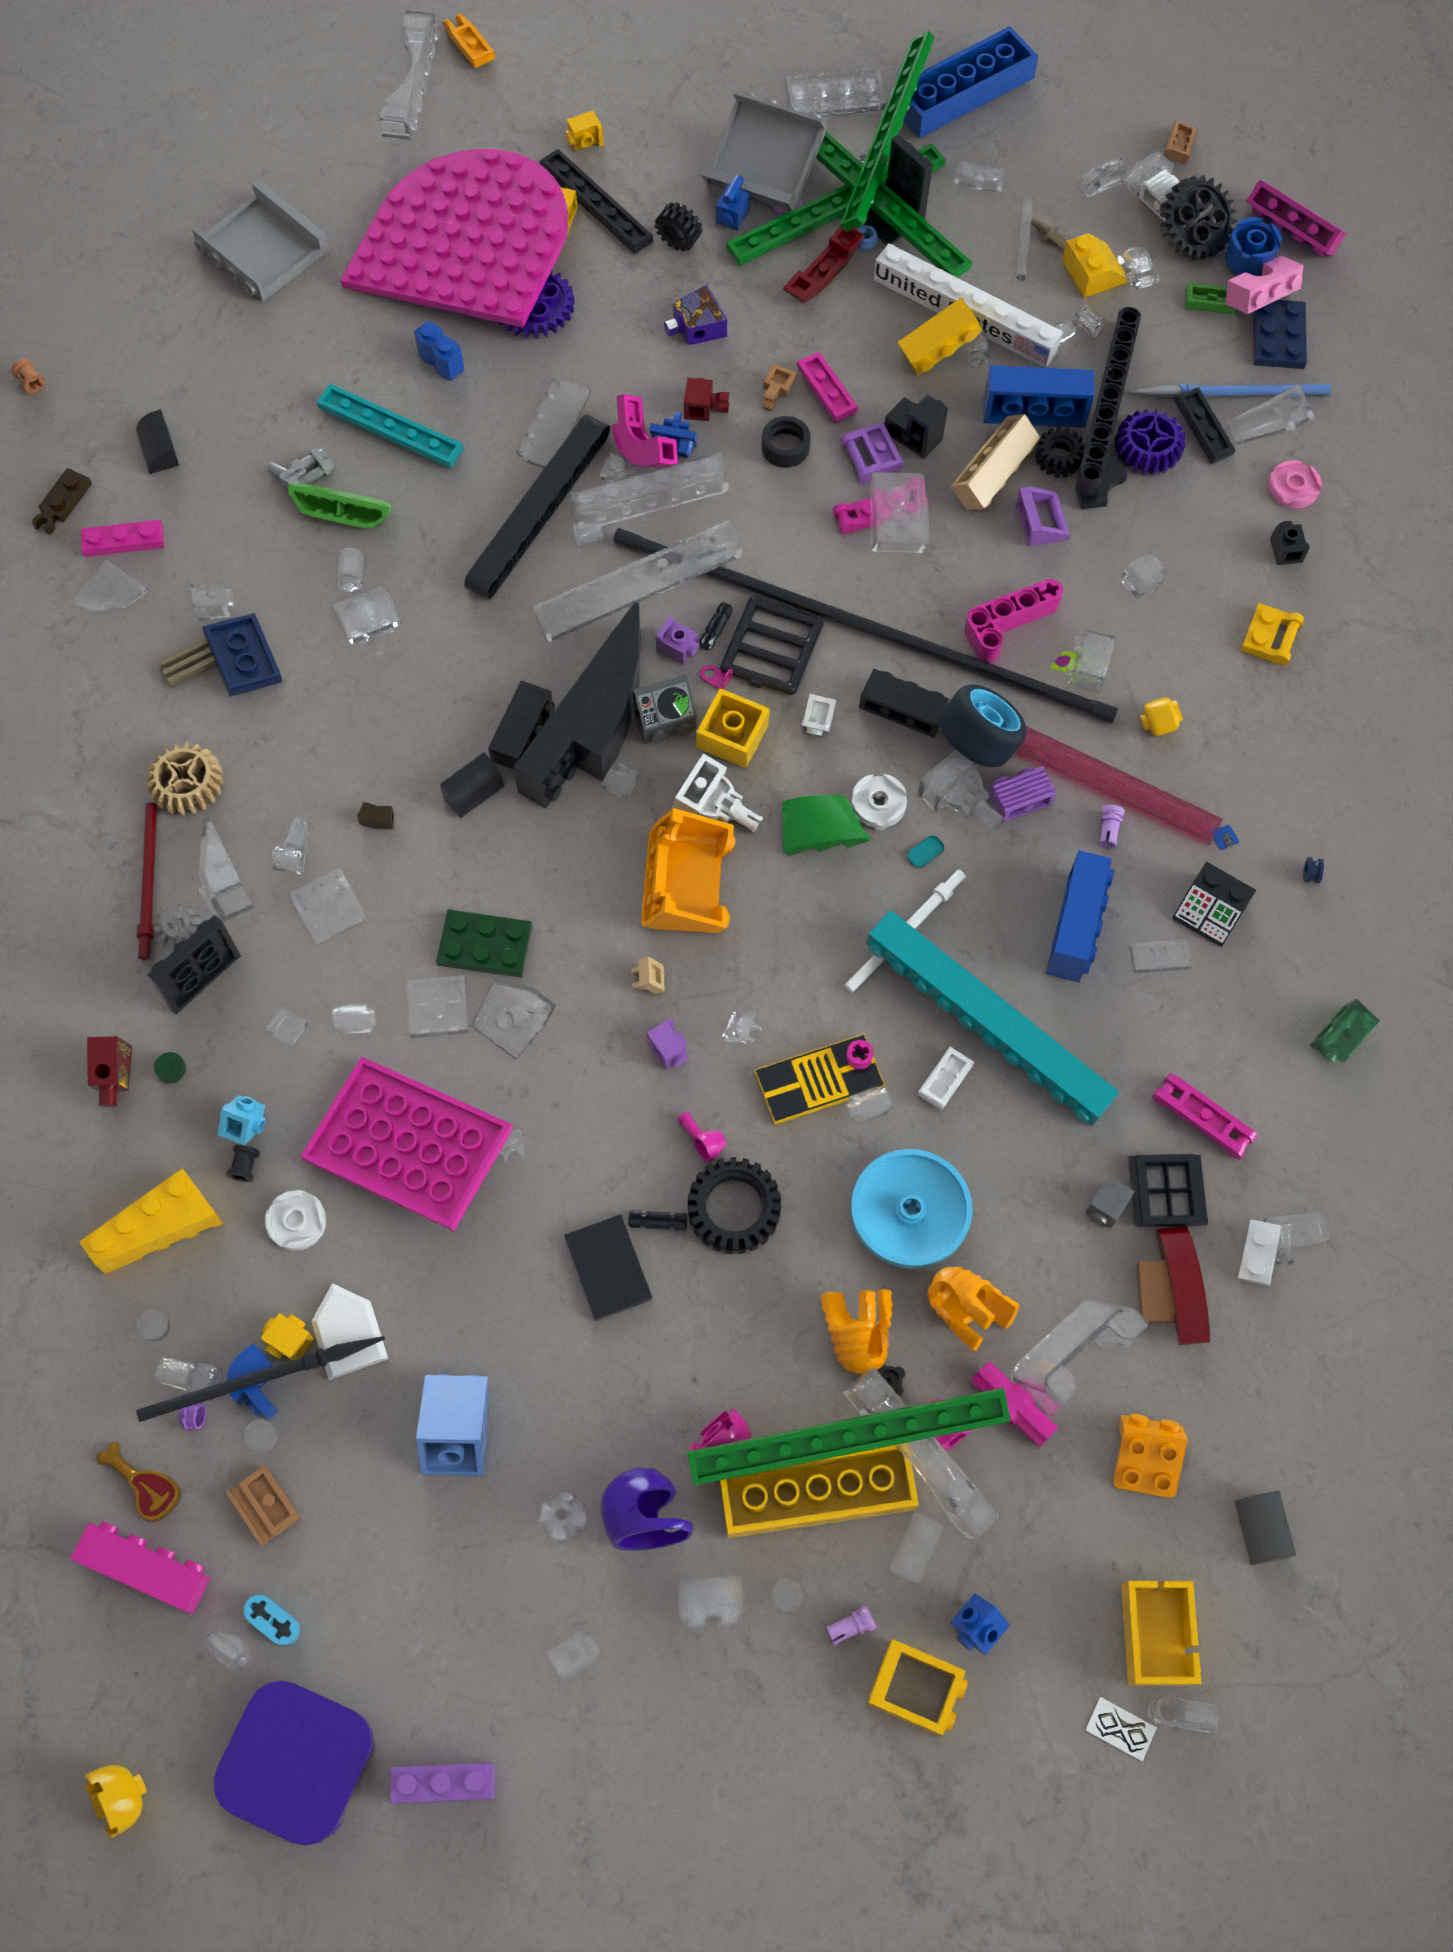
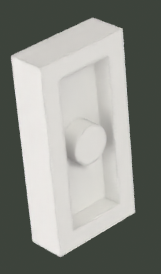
M1250 1219L1238 1276L1239 1280L1270 1286L1282 1229L1281 1225Z

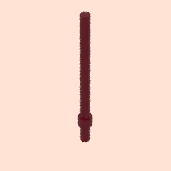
M152 802L146 803L141 912L140 924L137 925L136 937L139 939L138 958L140 960L150 959L151 940L154 939L155 926L152 925L157 804Z

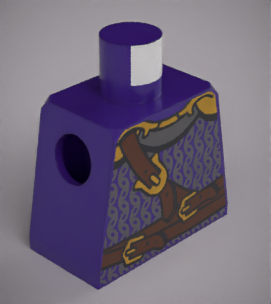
M705 285L673 304V319L665 321L664 328L669 337L681 333L686 343L693 345L727 337L728 320L708 285Z

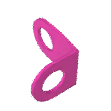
M707 665L701 669L700 677L710 685L718 689H724L733 677V670L729 669L727 673H723L720 669ZM710 669L714 671L715 675L712 678H707L704 672Z

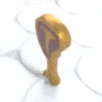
M112 1442L106 1451L98 1452L96 1457L97 1463L112 1466L128 1481L129 1486L135 1492L137 1512L144 1520L148 1522L160 1521L168 1516L176 1507L181 1498V1489L172 1478L153 1470L139 1471L134 1469L120 1456L119 1442Z

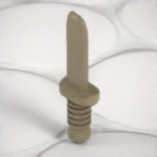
M1038 217L1032 218L1031 225L1044 235L1043 240L1045 242L1050 239L1061 249H1065L1067 239L1057 232L1058 228L1056 226L1051 228L1043 221H1040Z

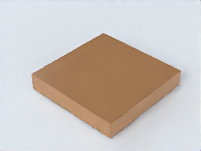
M1138 1261L1137 1272L1141 1323H1174L1175 1307L1166 1262Z

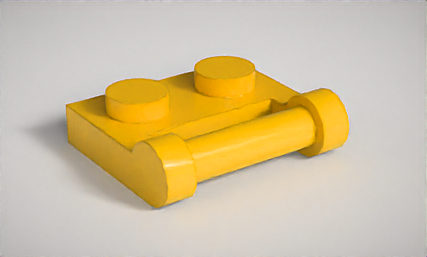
M1259 603L1240 651L1279 665H1287L1291 658L1290 650L1298 629L1303 625L1304 617L1299 613H1287ZM1282 624L1287 626L1280 648L1276 650L1271 648L1279 625Z

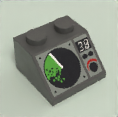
M686 674L633 690L635 719L645 744L651 742L659 743L668 737L686 735L692 730L697 729V715Z

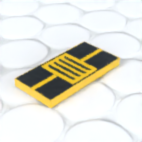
M865 1034L755 1069V1076L774 1126L885 1088L874 1057L871 1064L861 1070L851 1067L847 1062L846 1055L849 1045L856 1040L867 1042ZM856 1049L853 1057H859L861 1060H864L866 1052L861 1053Z

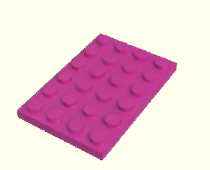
M361 1056L300 1157L303 1161L454 1232L511 1134L513 1126L511 1123Z

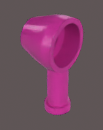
M685 1112L679 1116L677 1121L680 1125L684 1126L693 1138L695 1149L705 1162L708 1163L714 1160L726 1147V1140L719 1130L702 1132L692 1119L690 1112Z

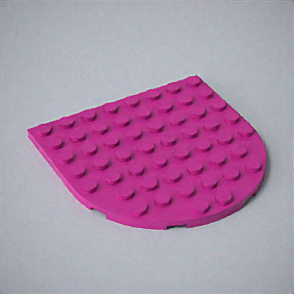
M494 148L470 149L434 158L405 176L386 196L340 280L342 287L523 328L566 240L568 209L564 194L556 179L547 169L534 160L518 153Z

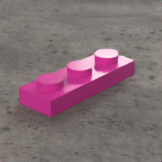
M820 352L797 361V369L835 423L857 413V404Z
M161 519L82 528V553L84 557L164 548L163 524Z

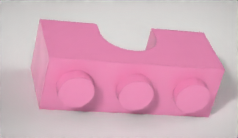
M1279 256L1263 264L1262 276H1254L1245 272L1228 280L1226 305L1249 314L1301 289L1303 265L1286 257Z

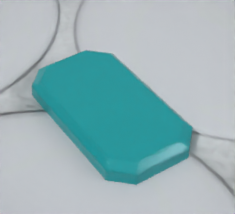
M930 835L908 852V859L915 867L922 868L944 851V844L937 836Z

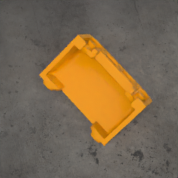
M672 808L652 826L647 844L641 924L643 927L653 930L715 934L721 933L728 927L730 914L727 913L725 906L718 904L722 858L734 848V825Z

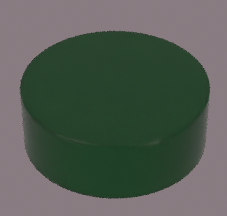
M167 1052L157 1058L154 1070L163 1082L175 1083L184 1076L186 1064L177 1053Z

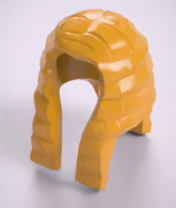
M950 1266L938 1271L927 1291L930 1305L936 1310L938 1317L943 1318L944 1323L949 1325V1329L954 1331L955 1335L961 1338V1341L974 1351L978 1350L983 1337L967 1324L975 1321L983 1329L987 1330L994 1321L1003 1328L1008 1329L1013 1323L1020 1307L1016 1301L1002 1295L1000 1290L995 1288L990 1281L983 1280L981 1276L973 1274L971 1270H964L962 1266Z
M873 1290L859 1292L858 1320L852 1319L845 1306L843 1293L831 1291L821 1294L822 1310L826 1313L825 1321L829 1324L828 1331L832 1334L831 1342L835 1345L833 1351L837 1355L836 1361L853 1374L871 1373L884 1365L888 1356L887 1348L890 1345L887 1341L889 1336L888 1328L891 1326L890 1318L893 1315L891 1309L893 1306L891 1290H878V1322H875L877 1316L876 1292Z

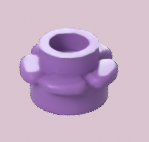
M198 1403L180 1409L178 1419L182 1427L189 1431L200 1429L206 1420V1406Z

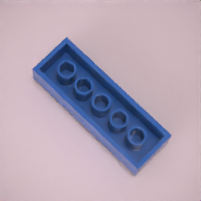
M1009 26L925 69L919 77L917 89L913 93L910 107L906 111L903 121L918 138H921L1034 79L1038 55Z

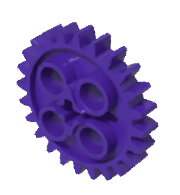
M551 270L524 327L505 324L506 331L514 328L515 336L524 332V337L528 338L529 334L533 333L535 339H538L539 333H543L545 337H548L549 330L557 333V325L564 328L565 320H571L570 313H574L575 304L572 286H568V280H562L561 273L553 276V270Z

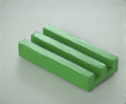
M1188 283L1185 309L1235 314L1236 309L1226 305V298H1222L1226 297L1227 287Z

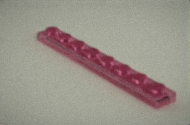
M1026 726V738L1015 752L1016 754L1210 846L1223 818Z

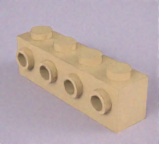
M1025 414L1007 416L950 486L966 510H982L988 507L994 495L1006 485V480L1010 475L1019 469L1022 460L1034 450V445L1040 437Z

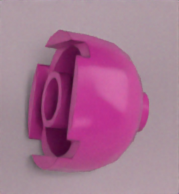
M731 1408L730 1414L725 1410L700 1432L703 1439L699 1445L693 1441L689 1451L750 1439L752 1437L750 1428L734 1408Z

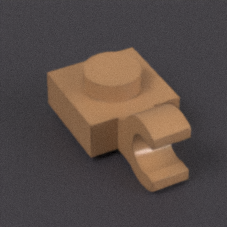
M773 364L763 382V389L766 390L763 399H765L763 408L772 411L779 395L787 397L797 379V372Z

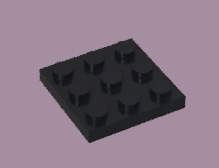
M214 915L209 920L203 921L197 927L196 932L187 940L179 942L175 946L174 951L164 960L158 961L147 975L167 1006L177 1014L240 958L241 955L224 923Z

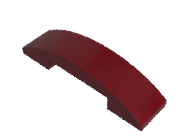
M839 227L829 238V245L803 273L798 271L783 287V290L803 303L818 295L845 267L862 242L864 234L856 229L845 232Z
M1187 1226L1157 1229L1161 1258L1165 1259L1175 1307L1173 1318L1179 1345L1210 1343V1325L1204 1282L1191 1234Z

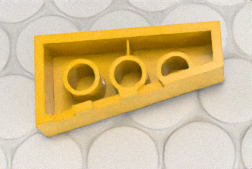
M182 1168L83 1238L79 1243L93 1263L104 1274H107L142 1259L144 1255L156 1250L161 1251L170 1247L172 1243L184 1238H192L199 1235V1232L205 1229L215 1228L224 1223Z

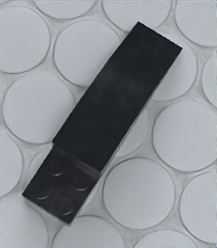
M634 602L513 767L518 793L544 808H547L551 801L557 800L561 793L562 785L566 780L572 779L577 767L604 782L619 755L634 714L633 690L639 688L641 627L639 603Z

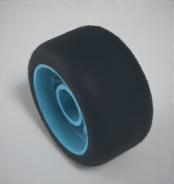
M970 684L960 688L940 715V727L947 741L964 757L985 767H999L1005 764L1022 745L1027 734L1025 721L1019 711L1002 695L981 685Z

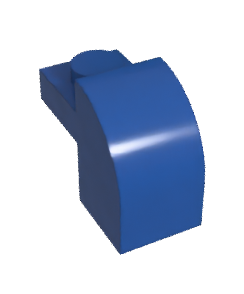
M252 1343L231 1363L226 1381L273 1367V1364ZM266 1382L229 1393L238 1405H241L249 1398L245 1404L257 1417L262 1413L267 1419H270L278 1412L275 1406L259 1389Z

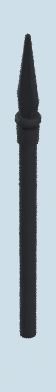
M381 1336L336 1344L325 1350L320 1348L316 1350V1353L311 1352L286 1363L137 1409L138 1420L142 1422L298 1371L314 1369L318 1365L324 1367L328 1362L340 1361L384 1340L385 1337Z

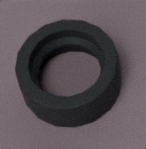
M780 416L772 419L766 424L762 432L761 450L764 457L771 464L778 467L789 468L799 465L805 461L809 454L811 438L809 428L802 420L792 416ZM787 433L798 437L801 440V445L792 450H780L771 444V439L778 434Z

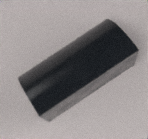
M161 409L146 414L138 422L136 433L149 474L180 466Z
M483 752L440 783L443 799L462 818L503 788L504 782L493 762Z

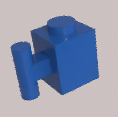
M736 175L732 183L726 186L716 204V223L737 231L750 210V192L740 188L744 182L743 177L740 175Z

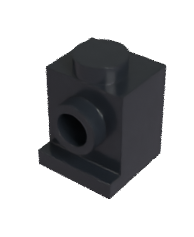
M1284 521L1275 527L1270 538L1277 565L1302 563L1310 549L1309 543H1306L1301 524L1293 525L1291 521Z

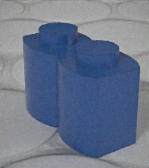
M426 321L414 330L420 358L426 363L435 366L437 373L441 377L452 381L464 371L459 344L452 338L444 336L439 326Z

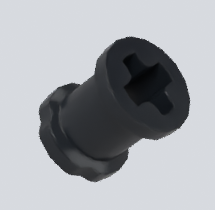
M234 1145L233 1152L235 1155L231 1169H227L226 1176L241 1182H252V1169L255 1158H259L260 1152L250 1146Z

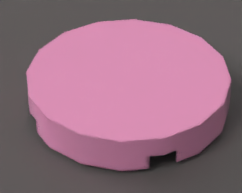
M1290 460L1280 463L1275 467L1270 475L1268 487L1272 497L1283 506L1294 509L1305 508L1313 504L1318 498L1322 481L1319 473L1311 465L1307 467L1302 464V461Z

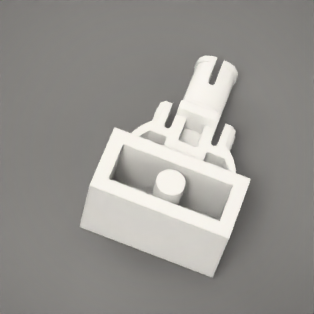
M703 753L676 795L672 808L725 823L735 820L754 833L763 817L742 805L743 796L734 791L733 785L724 776L727 767Z

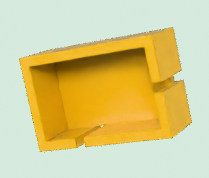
M1127 1581L1123 1583L1121 1591L1128 1686H1196L1202 1684L1199 1653L1185 1655V1649L1199 1646L1194 1582L1163 1581L1158 1584V1581Z

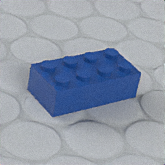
M990 365L983 397V423L1001 424L1007 416L1025 414L1032 426L1086 428L1094 399V370Z
M1078 850L1067 880L1046 970L1047 975L1080 982L1083 973H1089L1091 963L1094 962L1097 952L1096 940L1100 936L1103 925L1101 920L1102 914L1106 910L1109 899L1107 891L1114 877L1115 870L1110 869L1112 858Z

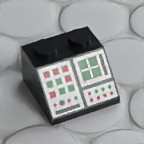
M1206 861L1172 919L1222 947L1255 894L1256 889Z

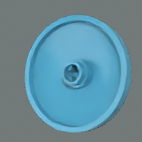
M918 1149L896 1150L875 1159L859 1176L851 1199L852 1223L862 1244L880 1260L901 1268H926L950 1257L964 1241L972 1220L971 1194L961 1174L942 1157Z

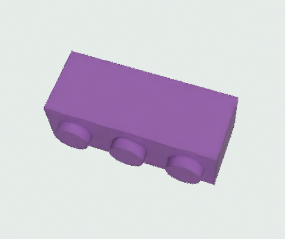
M495 1763L391 1767L390 1804L496 1799Z

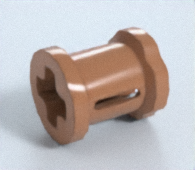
M23 358L13 364L11 373L15 378L21 380L22 386L27 393H36L44 387V377L34 370V364L30 359Z

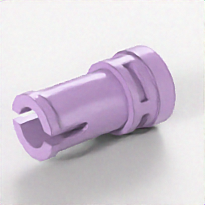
M1105 805L1102 807L1101 822L1103 825L1099 840L1101 847L1107 848L1108 842L1110 843V849L1117 847L1119 826L1122 824L1125 812L1120 806Z
M866 1604L857 1609V1611L851 1612L852 1615L826 1626L834 1646L859 1633L863 1635L865 1632L877 1629Z

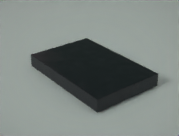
M621 1214L564 1235L595 1321L653 1300Z

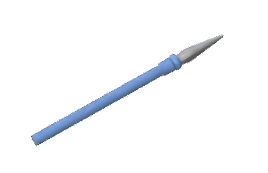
M1180 384L1179 386L1166 385L1129 392L1130 394L1172 398L1199 387L1204 396L1321 395L1331 393V384L1228 386Z

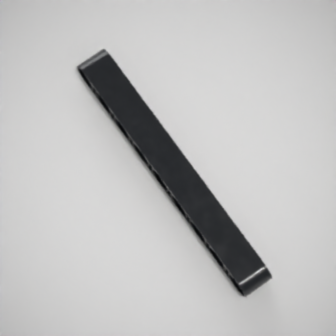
M1124 307L1118 313L1076 485L1078 494L1085 498L1095 497L1098 494L1103 479L1141 320V313L1134 307Z
M587 414L580 419L469 570L464 582L465 588L486 599H491L496 594L605 444L610 433V425Z

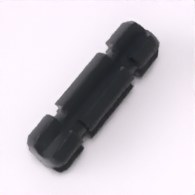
M721 602L718 605L717 613L713 614L705 628L706 632L699 639V646L701 648L711 650L715 645V640L720 636L727 623L726 620L732 614L733 607L730 604Z
M630 1210L628 1224L634 1228H641V1225H645V1228L669 1230L670 1227H674V1230L684 1231L687 1228L688 1217L686 1213L675 1212V1215H671L670 1212L646 1211V1213H642V1210Z

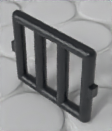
M751 597L746 604L722 660L720 670L723 673H727L729 669H732L733 676L750 681L751 686L761 688L763 685L793 695L800 684L824 622L820 618L793 610L794 606L783 603L780 606ZM758 609L810 626L811 629L807 638H803L751 621L755 610ZM750 631L802 648L798 660L743 643L742 641L746 632ZM739 652L793 670L789 682L734 665L733 662L737 653Z

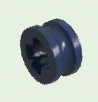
M1307 857L1304 864L1303 880L1304 882L1314 880L1315 883L1319 884L1323 877L1324 860L1318 858L1317 861H1314L1312 857Z

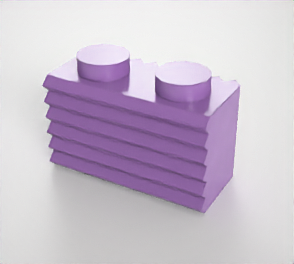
M1043 766L1035 769L1033 767H1026L1018 775L1008 778V776L997 778L991 785L989 796L1002 822L1005 823L1032 811L1051 806L1056 796V790L1051 784Z

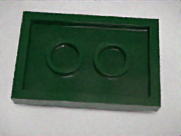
M448 909L436 960L437 966L522 978L532 931V921Z

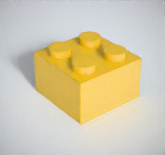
M719 688L696 732V748L747 768L769 726L770 708Z

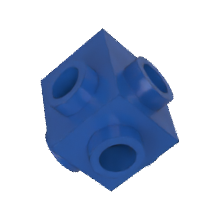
M976 1593L950 1622L959 1633L956 1639L969 1651L976 1648L984 1655L988 1653L1010 1626L994 1605Z

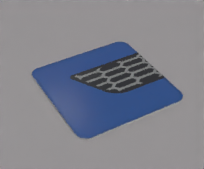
M1230 825L1211 832L1220 850L1239 843Z

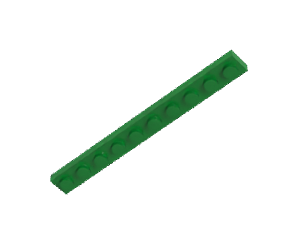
M929 30L913 38L909 44L839 225L845 232L854 228H860L867 220V213L874 202V195L882 181V174L889 163L891 139L898 135L899 130L903 126V119L910 107L913 93L917 89L919 77L924 71V64L931 53V46L935 37Z
M826 131L816 159L853 191L863 164ZM881 181L874 195V202L870 206L872 210L937 268L957 278L971 269L972 261Z
M933 143L918 149L933 164L932 172L945 166L946 159ZM889 164L885 167L881 177L884 183L887 179ZM844 185L726 242V249L739 266L843 216L853 191Z
M998 1388L691 1450L687 1452L693 1485L695 1486L1011 1422L1005 1390L1004 1388Z

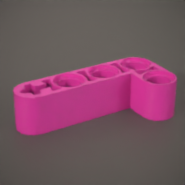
M1053 579L1044 580L972 608L967 615L964 633L977 657L988 663L996 661L1000 656L1003 644V632L1056 612L1063 594L1061 583Z

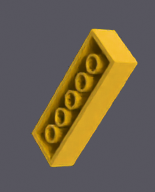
M908 1443L719 1481L727 1539L915 1511L919 1506Z

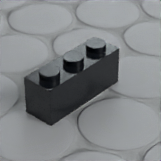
M873 669L861 693L859 708L935 738L940 727V715L949 703V698L940 692L929 691L919 687L912 681L896 678L889 672Z
M522 680L520 681L488 747L492 762L514 769L513 767L544 726L546 718H550L554 712L555 703L552 700V692L550 690Z

